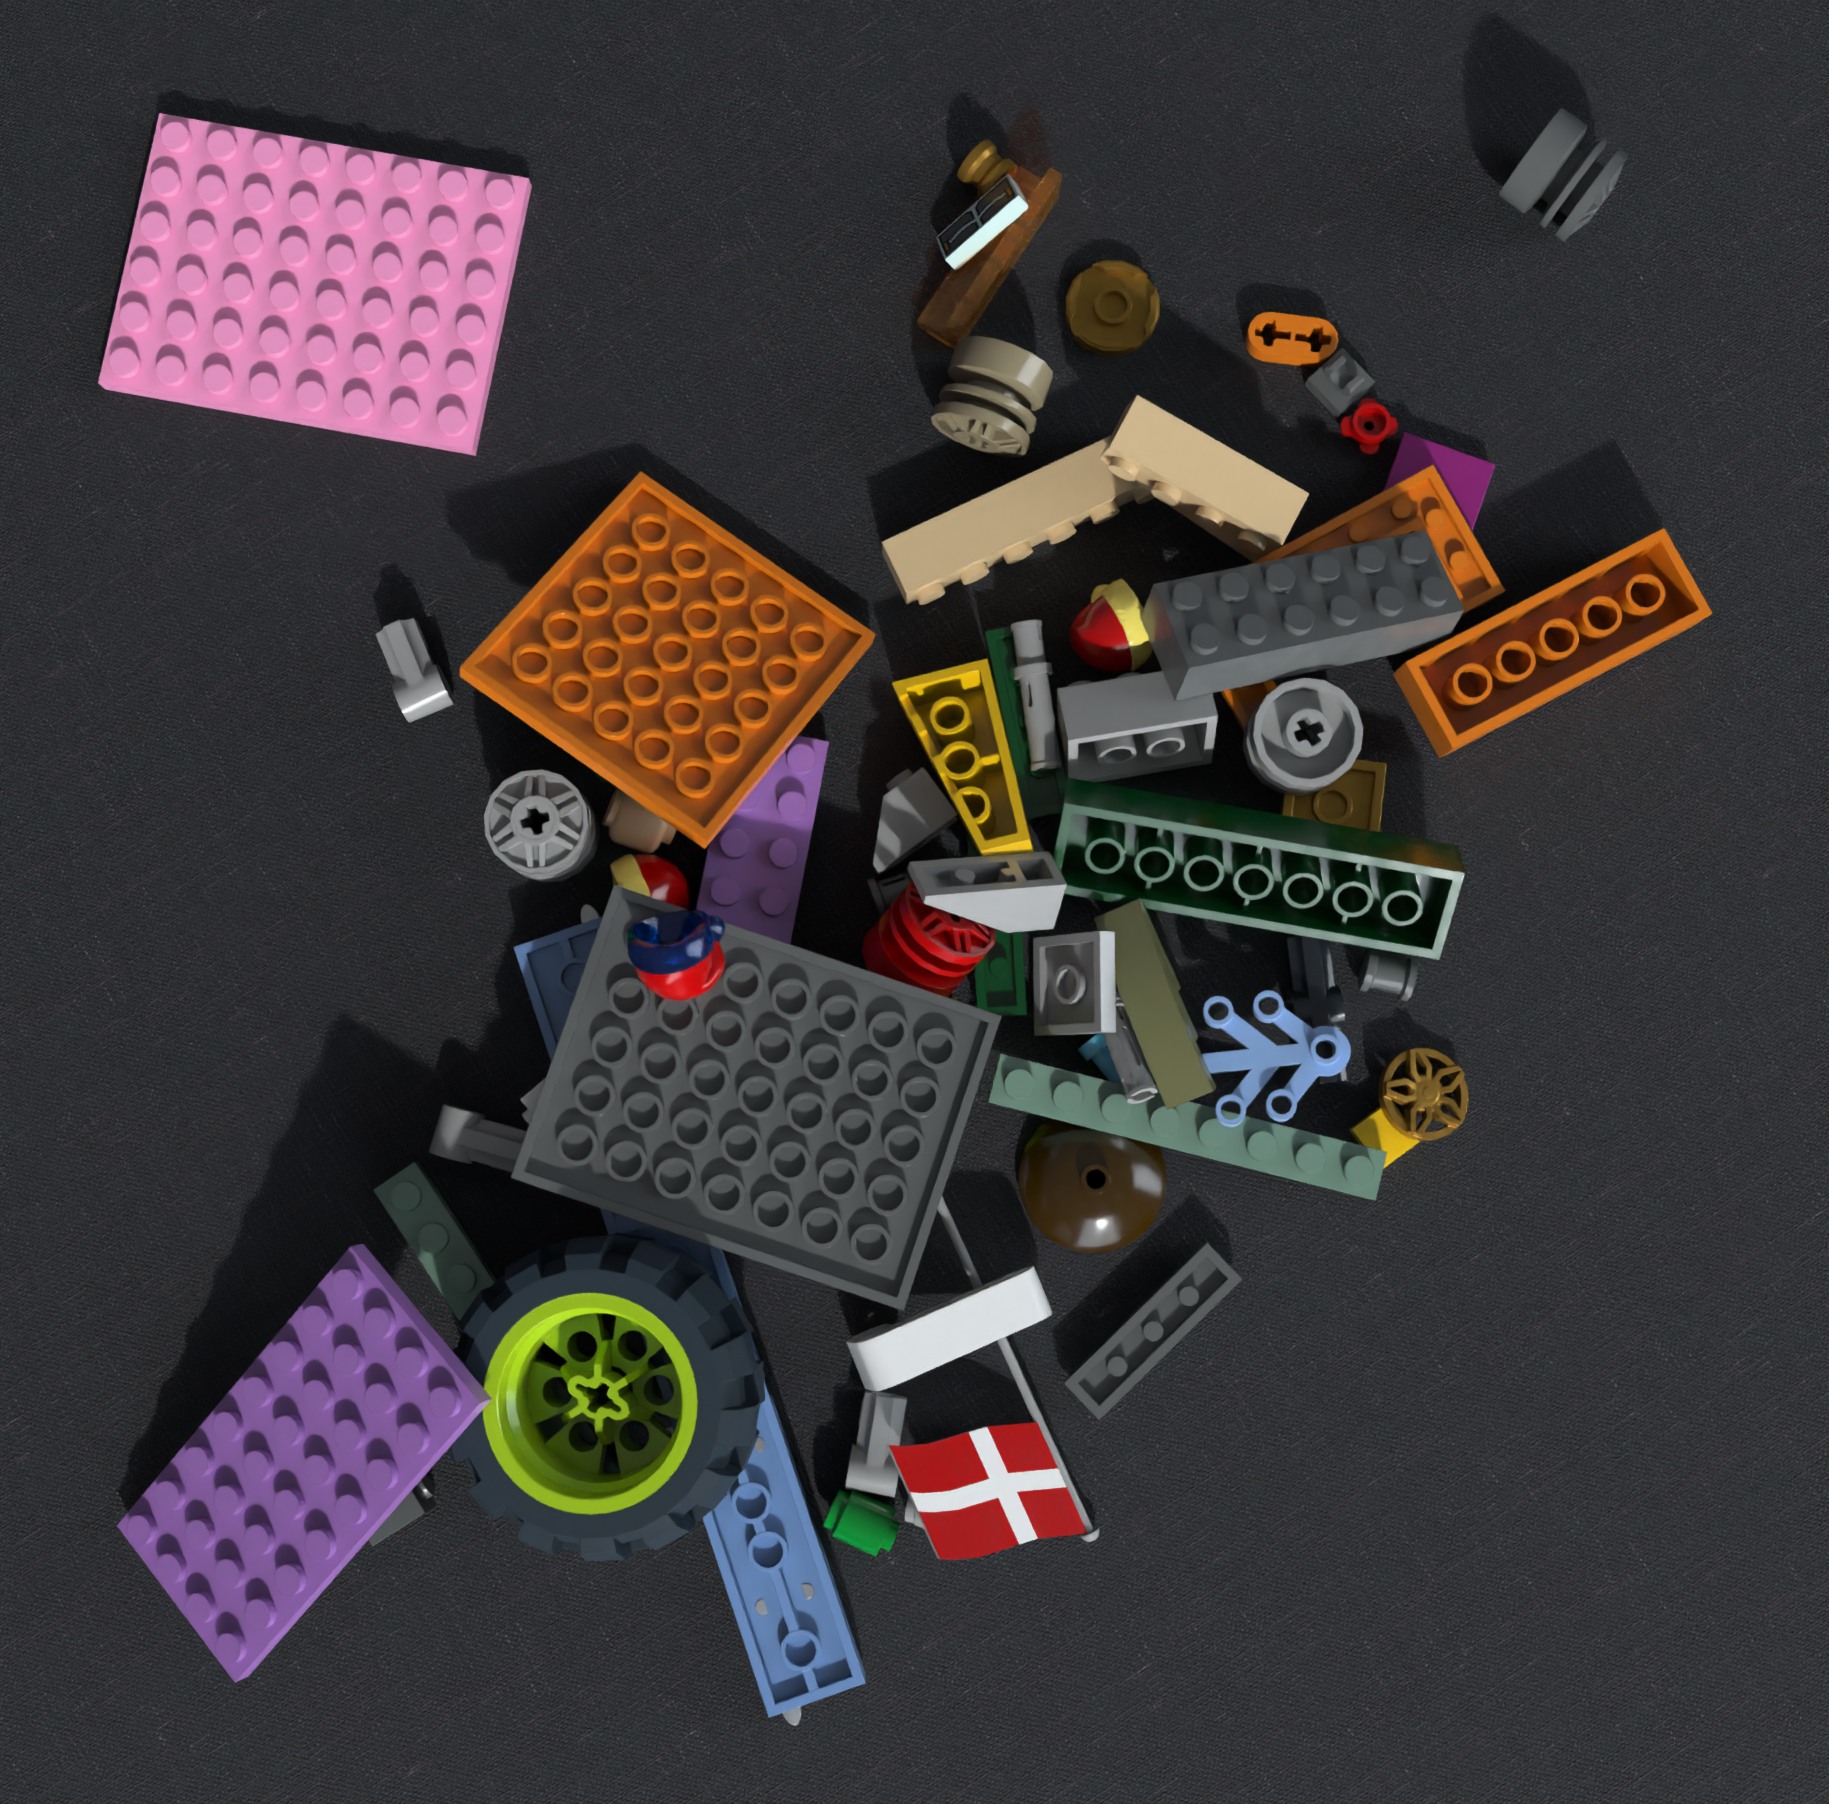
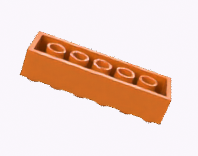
M1665 528L1406 661L1393 675L1440 759L1693 627L1713 613Z

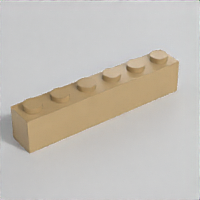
M1109 436L882 541V555L906 604L908 605L918 600L920 605H924L940 598L946 592L944 588L962 580L964 585L973 583L989 573L988 567L1003 560L1007 564L1016 563L1029 556L1033 552L1031 547L1046 540H1049L1050 544L1059 543L1075 534V527L1091 519L1094 524L1102 523L1120 512L1118 507L1134 499L1137 504H1142L1155 497L1135 482L1124 480L1113 474L1108 469L1109 465L1099 459L1111 437Z

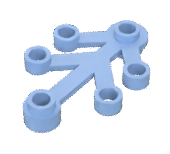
M1266 990L1259 993L1254 999L1253 1013L1255 1017L1264 1023L1273 1022L1298 1043L1277 1046L1235 1014L1232 1003L1227 998L1222 996L1211 997L1206 1001L1203 1008L1205 1022L1212 1028H1221L1247 1049L1202 1054L1210 1074L1250 1070L1232 1094L1225 1095L1218 1100L1215 1108L1217 1120L1226 1127L1239 1125L1245 1118L1246 1108L1279 1067L1300 1065L1285 1088L1270 1093L1266 1101V1112L1271 1119L1278 1122L1291 1119L1295 1114L1297 1102L1318 1076H1333L1346 1067L1351 1054L1350 1044L1346 1036L1338 1029L1330 1026H1320L1312 1029L1284 1007L1283 999L1278 993ZM1264 999H1271L1277 1004L1278 1010L1272 1015L1263 1014L1259 1009V1003ZM1219 1004L1224 1006L1228 1012L1226 1018L1223 1020L1212 1019L1208 1011L1213 1005ZM1321 1042L1330 1043L1334 1047L1335 1054L1329 1059H1323L1317 1055L1316 1046ZM1284 1097L1288 1099L1291 1104L1290 1111L1286 1114L1276 1113L1271 1106L1275 1098ZM1233 1102L1239 1106L1240 1115L1236 1119H1226L1221 1114V1108L1225 1103Z

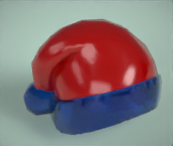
M679 910L653 915L638 920L627 928L626 943L628 955L632 965L635 966L638 977L648 989L663 999L675 1001L693 999L709 991L723 973L726 959L720 940L724 936L726 927L722 918L715 915L708 916L707 913L700 910Z

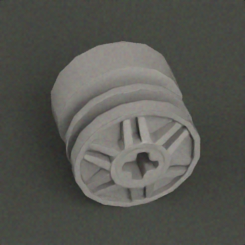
M543 769L521 771L504 780L490 796L484 813L485 836L494 854L524 877L543 883L564 881L580 873L593 859L600 840L599 818L589 799L562 775ZM541 813L546 819H550V821L542 824L543 832L540 834L529 828L530 825L536 823L535 815Z

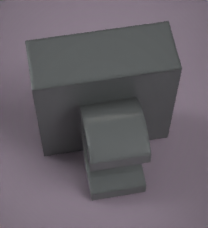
M1341 348L1307 379L1305 386L1338 419L1372 388L1375 381Z

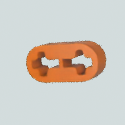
M1263 312L1257 315L1251 321L1245 336V347L1255 359L1303 367H1320L1332 357L1338 344V333L1335 327L1327 320L1276 312ZM1265 327L1271 328L1272 336L1278 338L1274 339L1272 346L1263 345V337L1256 336L1261 335ZM1313 333L1319 335L1320 343L1326 344L1321 346L1319 352H1312L1310 343L1303 342L1308 341Z

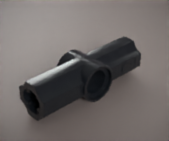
M1306 936L1285 938L1284 944L1290 990L1287 991L1286 997L1287 1010L1312 1029L1320 1026H1330L1341 1031L1345 1024V1010L1340 987L1335 985L1330 941ZM1321 1042L1316 1046L1317 1055L1323 1059H1329L1335 1054L1334 1047L1330 1043ZM1346 1067L1333 1076H1318L1312 1084L1347 1081Z

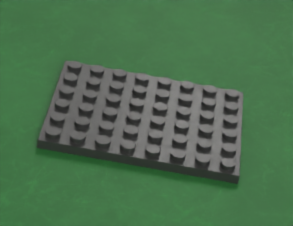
M614 885L511 1178L904 1311L1001 1016ZM681 937H699L702 942L707 943L708 941L720 942L726 959L723 973L709 991L693 999L683 1001L663 999L644 985L635 970L632 955L641 948L656 942ZM666 951L660 953V963L665 958ZM681 952L677 954L675 960L678 959Z

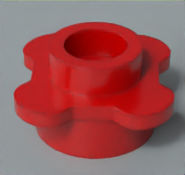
M1372 398L1361 400L1356 412L1352 416L1344 417L1340 423L1341 433L1344 436L1352 437L1359 444L1360 452L1365 455L1375 454L1379 449V443L1386 437L1395 435L1398 429L1396 419L1390 416L1384 406L1378 404ZM1371 423L1373 425V429L1366 430L1365 424Z

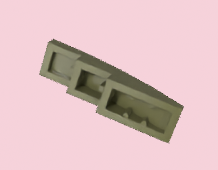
M1141 898L1096 916L1094 920L1098 931L1115 932V982L1167 1110L1213 1092L1216 1085L1196 1043L1198 1034L1178 991L1181 989V986Z

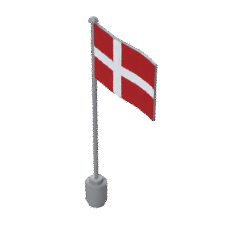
M941 1197L937 1210L973 1289L982 1286V1282L943 1197ZM1007 1337L1001 1338L997 1342L1034 1422L985 1426L927 1444L886 1445L938 1559L957 1560L981 1557L1039 1538L1081 1534L1080 1536L1083 1540L1092 1542L1099 1536V1528L1093 1527Z

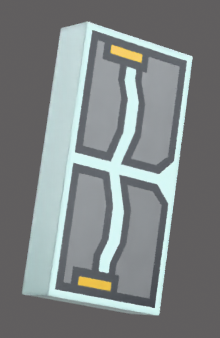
M1009 174L936 237L944 259L954 270L963 266L1028 209L1029 206L1019 185Z

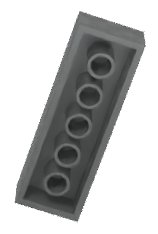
M1426 530L1156 583L1152 586L1141 621L1174 700L1177 701L1439 645L1448 639L1463 614L1464 608Z

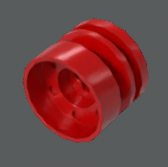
M912 880L901 892V895L891 904V907L866 934L862 952L870 972L948 997L966 977V974H969L994 946L996 931L995 928L924 904Z

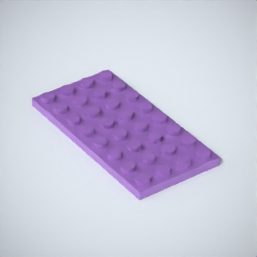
M365 1245L350 1246L119 1522L117 1527L232 1680L238 1682L248 1677L492 1398Z

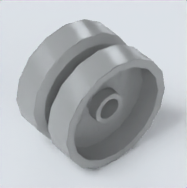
M1300 678L1282 683L1255 707L1244 728L1242 747L1248 767L1262 784L1280 794L1303 796L1321 791L1352 767L1361 750L1363 725L1358 708L1342 689L1325 680ZM1295 733H1303L1307 740L1298 742Z

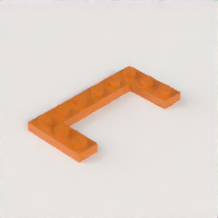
M1434 465L1251 563L1257 564L1426 530L1464 608L1461 616L1505 592ZM1273 680L1221 691L1243 733L1245 725L1255 707L1277 688Z

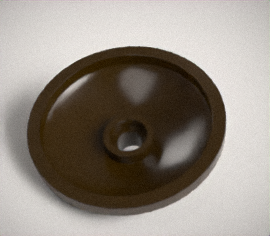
M1052 1118L1044 1121L1029 1138L1021 1156L1018 1172V1184L1022 1203L1036 1227L1053 1242L1070 1250L1085 1253H1102L1116 1250L1128 1245L1141 1236L1153 1223L1161 1209L1167 1183L1165 1161L1158 1145ZM1093 1169L1100 1170L1104 1175L1102 1186L1096 1189L1090 1188L1086 1183V1175Z

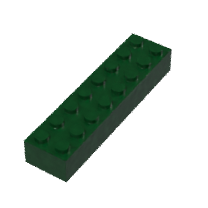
M1068 777L1066 778L1052 849V857L1067 883L1064 894L1119 904H1126L1141 898L1144 907L1147 909L1440 960L1465 876L1459 846Z

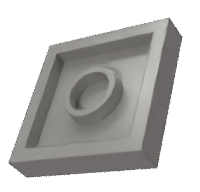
M1093 931L1033 938L1034 1036L1116 1032L1115 932Z

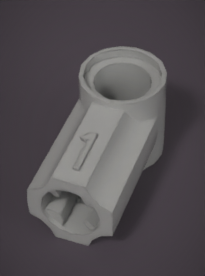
M414 618L395 621L384 626L380 632L376 633L395 681L391 683L395 698L409 723L455 704L450 686L439 665L434 663L420 626Z
M443 1104L429 1153L472 1164V1161L490 1165V1167L513 1172L527 1131L485 1119L486 1115Z
M865 1390L858 1423L857 1442L852 1444L845 1489L895 1498L899 1472L886 1445H900L907 1397Z

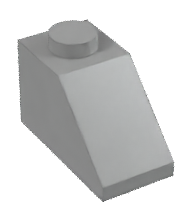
M923 767L914 774L910 769H906L886 785L889 792L883 796L873 859V869L879 878L958 820V813Z

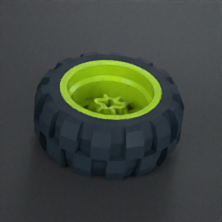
M624 1233L605 1236L583 1235L537 1249L507 1266L505 1274L491 1287L482 1289L459 1321L463 1333L457 1348L452 1351L492 1400L448 1449L452 1462L464 1460L476 1482V1485L471 1487L468 1492L492 1520H495L501 1514L520 1527L517 1534L520 1541L554 1556L563 1548L580 1551V1555L585 1561L625 1560L634 1551L648 1547L658 1550L685 1535L704 1516L717 1507L727 1495L728 1490L739 1474L747 1466L760 1433L756 1426L760 1404L765 1401L763 1361L756 1360L749 1334L754 1330L737 1298L734 1297L729 1300L712 1280L713 1271L685 1251L677 1254L656 1245L654 1238ZM601 1313L616 1315L613 1339L610 1338L609 1332L603 1325ZM635 1330L645 1336L648 1348L644 1356H637L629 1351L626 1345L629 1331ZM580 1332H587L595 1338L597 1351L594 1357H587L578 1350L576 1343ZM545 1343L563 1357L567 1363L560 1367L536 1357ZM664 1347L672 1362L654 1368L650 1359ZM611 1366L620 1368L627 1375L622 1377L619 1373L611 1371ZM655 1375H662L670 1379L674 1388L672 1399L664 1400L655 1395L652 1389V1380ZM555 1377H562L567 1383L568 1391L572 1395L569 1402L561 1401L553 1393L552 1385ZM632 1382L633 1393L628 1390L627 1384ZM602 1384H606L610 1387L607 1396L612 1400L602 1406L597 1402L599 1393L594 1389ZM655 1411L678 1419L673 1434L662 1426ZM563 1413L561 1418L564 1423L568 1422V1424L551 1439H548L539 1422ZM586 1421L595 1426V1433L599 1438L597 1445H587L580 1439L578 1435L580 1422ZM630 1421H639L647 1427L649 1441L646 1445H639L631 1440L628 1434ZM615 1442L620 1473H603L606 1447Z

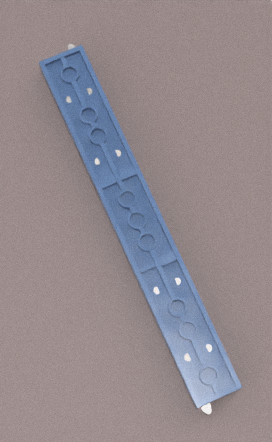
M587 904L581 909L582 924L514 947L551 1062L603 916L600 917L596 909ZM600 1208L609 1235L624 1233L654 1238L656 1245L677 1254L685 1251L713 1271L712 1280L729 1300L736 1297L742 1308L723 1249ZM750 1333L749 1337L755 1358L760 1361L752 1334ZM642 1334V1337H643V1340H644V1343H645V1346H646V1349H647V1348H648V1346H647V1340H646L645 1336ZM664 1347L650 1359L654 1368L672 1362ZM655 1375L663 1399H672L674 1388L670 1379L662 1375ZM764 1379L765 1401L760 1404L756 1426L760 1433L747 1466L739 1474L728 1490L727 1495L715 1509H712L703 1517V1521L768 1717L782 1713L791 1725H797L801 1717V1706L866 1683V1673L773 1397L769 1395ZM669 1416L673 1430L675 1431L678 1419Z

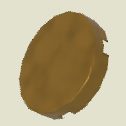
M1103 260L1093 264L1091 268L1077 275L1072 281L1065 300V321L1072 337L1084 349L1101 356H1123L1138 350L1151 337L1159 318V294L1156 287H1153L1152 283L1147 279L1148 275L1139 267L1122 260Z

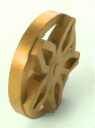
M1414 1048L1402 1052L1392 1058L1381 1073L1378 1084V1097L1382 1112L1393 1128L1413 1140L1432 1141L1445 1137L1455 1131L1465 1119L1468 1108V1088L1464 1079L1465 1074L1459 1065H1456L1450 1058L1436 1050ZM1416 1059L1422 1069V1074H1418L1416 1071ZM1429 1060L1440 1065L1442 1069L1435 1070L1432 1073V1065ZM1405 1061V1075L1407 1078L1391 1080L1397 1067ZM1449 1075L1451 1081L1447 1086L1443 1087L1439 1080L1442 1076ZM1403 1086L1402 1094L1395 1092L1390 1088ZM1455 1089L1456 1102L1454 1099L1446 1097L1445 1094H1449ZM1392 1101L1406 1106V1123L1397 1114ZM1445 1105L1453 1116L1451 1117L1443 1113L1440 1107ZM1416 1115H1422V1120L1416 1128ZM1433 1119L1445 1124L1438 1131L1425 1132Z

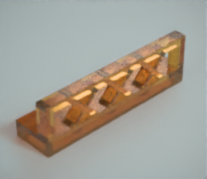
M1021 166L1018 168L1012 179L1019 185L1029 206L1028 209L957 270L953 268L950 270L918 318L917 327L954 350L958 341L968 336L1059 199L1062 174L1051 167L1042 179Z

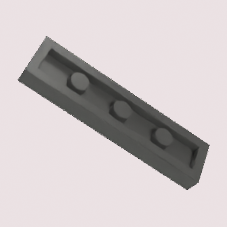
M1204 1242L1063 1380L1064 1384L1100 1420L1242 1278L1208 1243Z

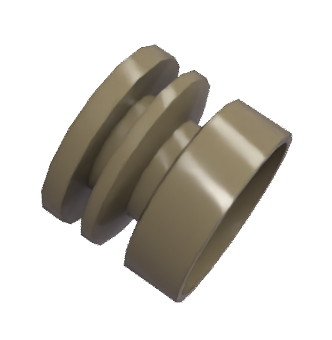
M982 336L963 337L957 343L948 368L949 378L955 384H947L941 388L939 393L940 403L934 407L931 415L932 424L947 437L967 447L990 455L1021 457L1026 454L1030 444V436L1028 434L1032 433L1036 427V417L1030 411H1036L1043 407L1053 379V371L1039 357L1014 344Z

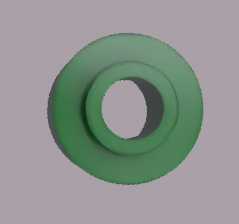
M839 1488L825 1518L823 1527L833 1531L832 1537L876 1557L880 1548L890 1551L901 1523L893 1519L896 1513L895 1508L859 1491L852 1490L849 1493Z

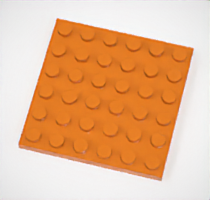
M640 471L460 666V677L705 849L871 646L876 634Z

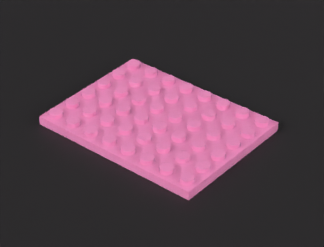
M159 113L98 384L104 389L476 456L532 188L529 178Z

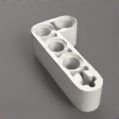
M1029 1266L895 1324H883L851 1337L846 1342L865 1389L881 1391L1051 1316L1053 1312L1034 1266Z

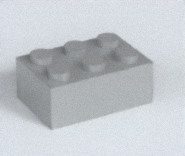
M1163 671L1147 674L1131 672L1123 674L1116 679L1099 682L1077 681L1067 687L1057 688V737L1066 778L1102 782L1212 763L1218 719L1213 693L1175 701Z

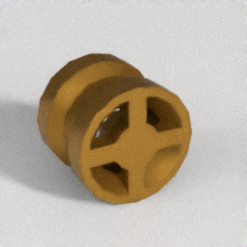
M988 139L979 143L968 154L961 164L957 176L965 184L972 183L978 189V196L981 198L1007 174L1013 178L1017 165L1010 158L1002 159L997 154L996 146Z

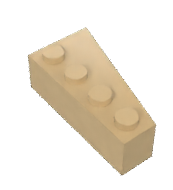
M1139 395L1124 410L1099 459L1109 465L1108 469L1113 474L1124 480L1135 482L1158 500L1166 503L1252 562L1267 556L1283 545L1309 495L1303 489Z

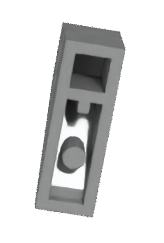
M1049 851L909 862L908 866L910 876L924 904L1007 933L1054 929L1067 886Z

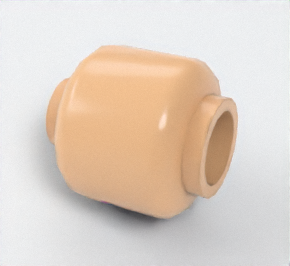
M620 789L615 790L603 820V825L609 827V836L613 842L644 854L653 853L661 842L669 845L677 830Z

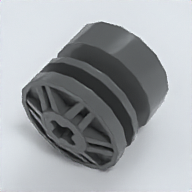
M1563 108L1557 112L1531 146L1498 196L1523 214L1540 198L1546 201L1548 206L1541 217L1539 225L1545 229L1558 211L1567 216V219L1559 228L1555 237L1565 242L1571 234L1591 220L1618 183L1623 164L1629 155L1619 148L1605 167L1596 160L1609 143V140L1604 137L1584 153L1578 146L1585 135L1587 125Z

